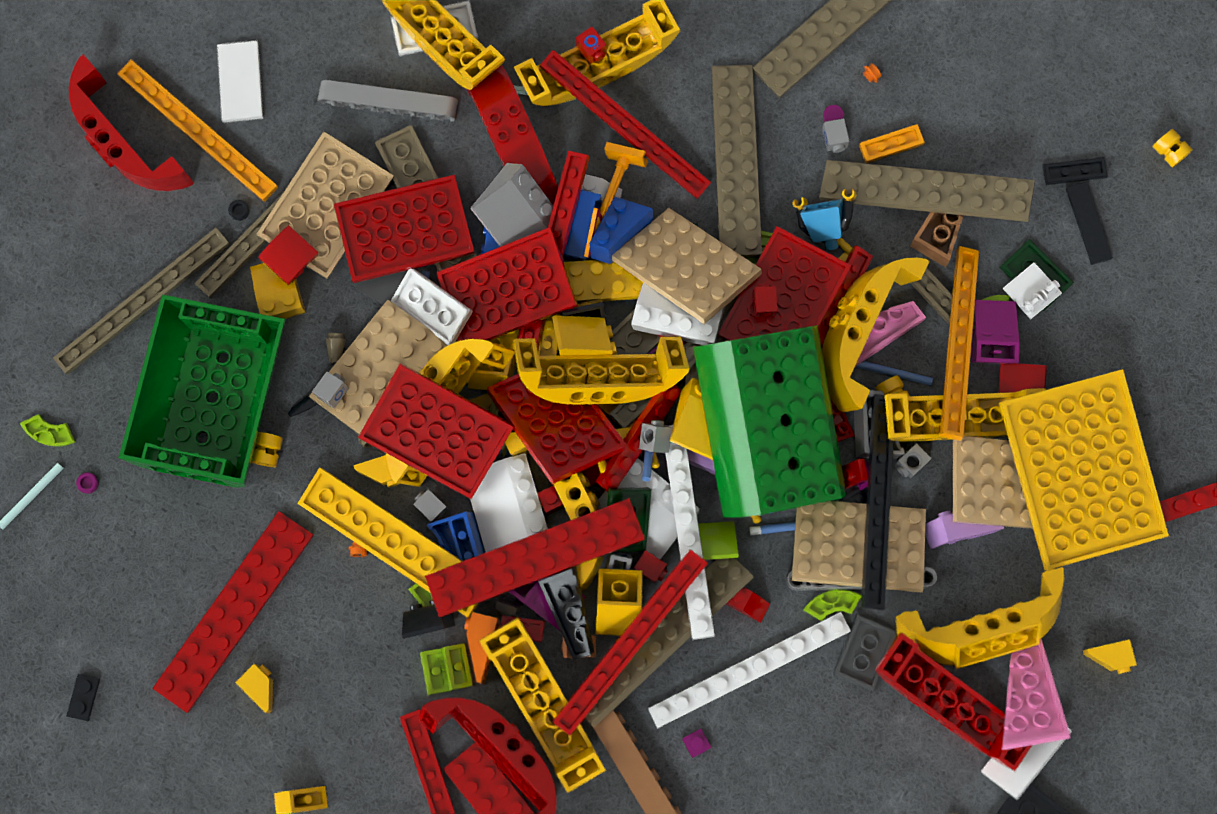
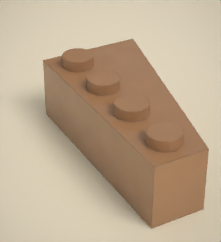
M930 212L910 247L946 267L952 255L963 215Z

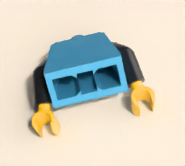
M846 189L842 191V196L846 199L844 202L842 199L808 205V200L801 197L802 204L799 206L798 200H793V206L798 208L796 211L798 227L808 237H811L813 242L824 241L826 250L838 248L837 239L841 238L844 232L848 230L852 220L854 205L852 201L857 195L854 189H852L850 197L846 196Z

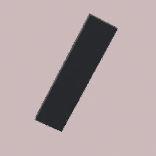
M1087 182L1066 187V192L1091 265L1111 260L1113 257Z

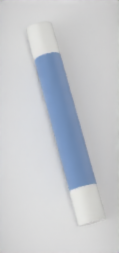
M795 522L749 527L750 535L794 531Z

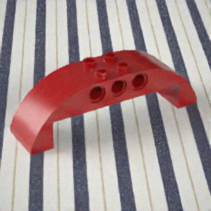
M81 55L70 77L69 101L77 122L87 134L84 138L110 168L115 166L124 177L141 187L156 191H173L193 185V181L172 156L154 171H151L93 104L89 97L107 82L85 55Z
M501 65L472 90L467 89V92L475 103L503 167L507 163L523 164L554 206L558 191L557 183L521 100L507 72Z
M900 632L876 667L875 671L901 695L957 736L1005 767L1016 771L1032 745L1002 750L1006 714L918 649L920 645Z
M464 698L434 700L422 707L418 719L432 734L453 718L540 811L538 814H556V792L550 771L543 759L535 751L533 743L528 739L525 740L520 735V730L516 725L510 724L489 706Z

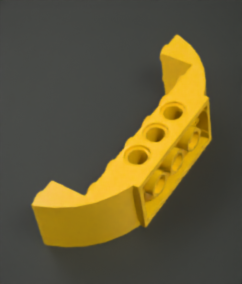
M1051 568L1042 573L1041 596L1032 601L1019 602L1012 607L999 608L985 615H975L971 619L955 621L951 625L944 627H935L926 632L917 610L903 612L896 616L897 636L902 632L920 645L918 649L941 665L955 666L956 669L1039 645L1040 639L1055 624L1060 612L1064 568Z

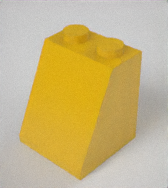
M552 316L560 355L617 354L615 342H610V338H613L611 325H606L605 318Z
M599 569L595 634L621 635L641 611L642 571Z

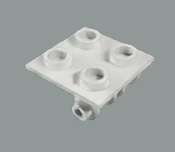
M1032 263L1002 288L1030 320L1062 294L1058 289L1060 284L1056 280L1051 281L1035 263Z

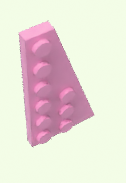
M914 301L890 307L888 310L879 313L855 367L926 319V316Z
M1041 639L1039 645L1011 653L1002 750L1070 739L1069 729Z

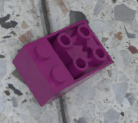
M975 300L971 363L1018 364L1020 342L1016 302Z
M538 581L509 591L512 596L560 631Z

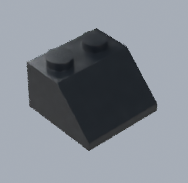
M433 600L429 601L430 606L422 607V603L409 606L410 611L403 612L402 638L405 639L454 627L453 613L440 618Z

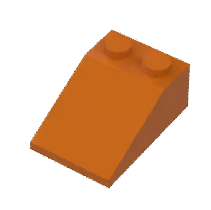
M472 612L471 617L466 619L464 629H467V638L476 682L485 685L491 660L479 640L499 629L501 622L498 618Z

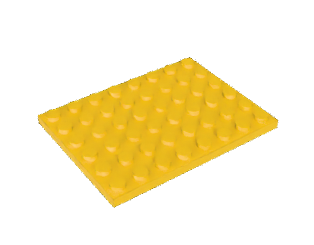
M1123 369L999 402L1044 570L1061 567L1169 536Z

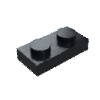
M82 674L77 675L67 717L89 721L100 682L99 678Z

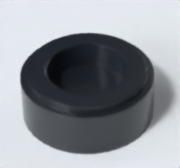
M235 200L229 205L228 212L234 220L242 221L248 217L250 209L245 201Z

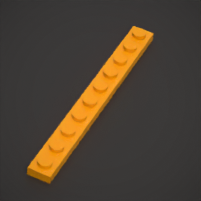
M130 60L117 73L121 79L263 202L278 189V186L134 61Z
M959 246L956 250L940 436L959 441L964 437L979 258L978 250Z

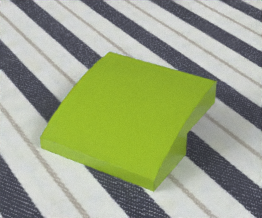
M734 521L698 524L704 560L738 558Z
M465 643L420 652L428 695L473 686Z

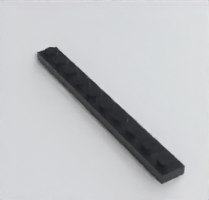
M879 394L872 396L861 608L884 610L893 440L888 439L885 395Z

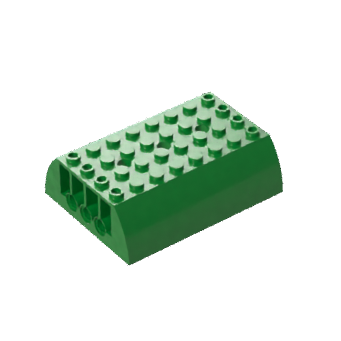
M162 294L119 459L156 472L234 488L245 487L286 320ZM221 353H228V360L220 363L218 361L219 355ZM213 392L218 393V400L210 403L208 396ZM207 433L208 440L205 443H199V434Z
M818 325L693 347L723 517L763 515L841 499L847 496ZM775 371H779L782 375V380L779 383L773 380ZM783 414L789 417V424L787 426H783L780 422ZM791 457H794L797 461V466L793 470L788 466V461Z

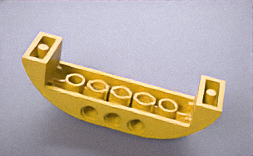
M381 0L413 41L462 87L472 90L505 62L504 57L492 45L485 48L436 0Z
M650 0L643 4L642 15L599 35L607 44V53L602 60L594 61L590 64L577 47L560 54V56L600 88L633 72L652 60L671 44L679 34L680 29L664 0ZM533 58L514 66V70L533 104L549 106L576 99V97L539 67L540 64L536 66Z
M904 258L875 267L856 279L845 296L839 301L837 305L839 309L829 322L830 328L822 348L830 398L839 411L848 412L863 408L870 390L850 378L893 283L905 285L921 280L929 263L927 259Z
M660 337L656 354L538 356L535 339H513L519 376L522 382L535 395L555 403L618 404L640 401L671 388L690 369L681 337Z
M461 340L437 352L418 373L459 394L481 362L504 369L515 354V351L485 340ZM386 453L389 472L396 483L421 486L427 477L426 474Z
M1046 388L1025 389L1014 393L967 394L964 436L978 438L1008 436L999 402L1044 391ZM907 393L885 395L889 440H953L940 436L943 395L907 396Z
M511 432L505 441L509 453L512 456L523 453L529 454V451L517 434ZM582 472L572 475L569 480L563 479L554 484L571 520L584 516L587 510H590V512L599 510L597 507L600 505L595 493L593 494L592 491H589L588 487L591 484L587 476ZM581 491L580 498L575 500V493ZM604 556L576 566L581 591L587 589L595 579L601 568Z
M519 618L480 639L479 642L490 660L492 659L553 764L566 792L572 791L606 771L581 723L570 736L553 723V719L568 700Z

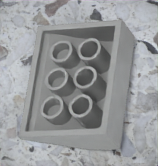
M507 163L470 209L501 247L548 228L553 205L523 164Z

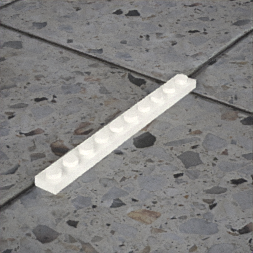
M670 442L669 453H666L680 557L682 559L688 550L691 549L703 559L687 448ZM704 568L686 590L693 640L715 637Z
M840 612L648 708L657 728L851 631Z

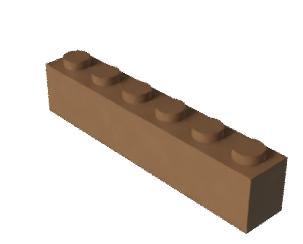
M612 710L593 728L645 814H682L678 806L673 808L669 802L672 797L666 787L661 789L657 781L660 780V777L654 767L652 769L648 768L645 762L649 759L643 749L637 750L634 745L637 740L632 731L626 732L622 725L625 723V720L619 711L615 713Z

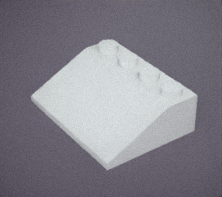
M643 282L631 325L633 330L665 337H681L682 341L709 345L717 342L725 307L707 323L703 324Z
M519 454L492 463L473 498L470 499L485 553L548 529L526 454Z
M637 458L618 488L649 487L651 489L646 551L661 559L678 539L670 484L653 470H651V480L643 481L644 463ZM606 491L599 499L600 505L597 506L598 509L607 507L608 493ZM695 505V507H696V513H697V515H698V513L700 512V508H698V507Z

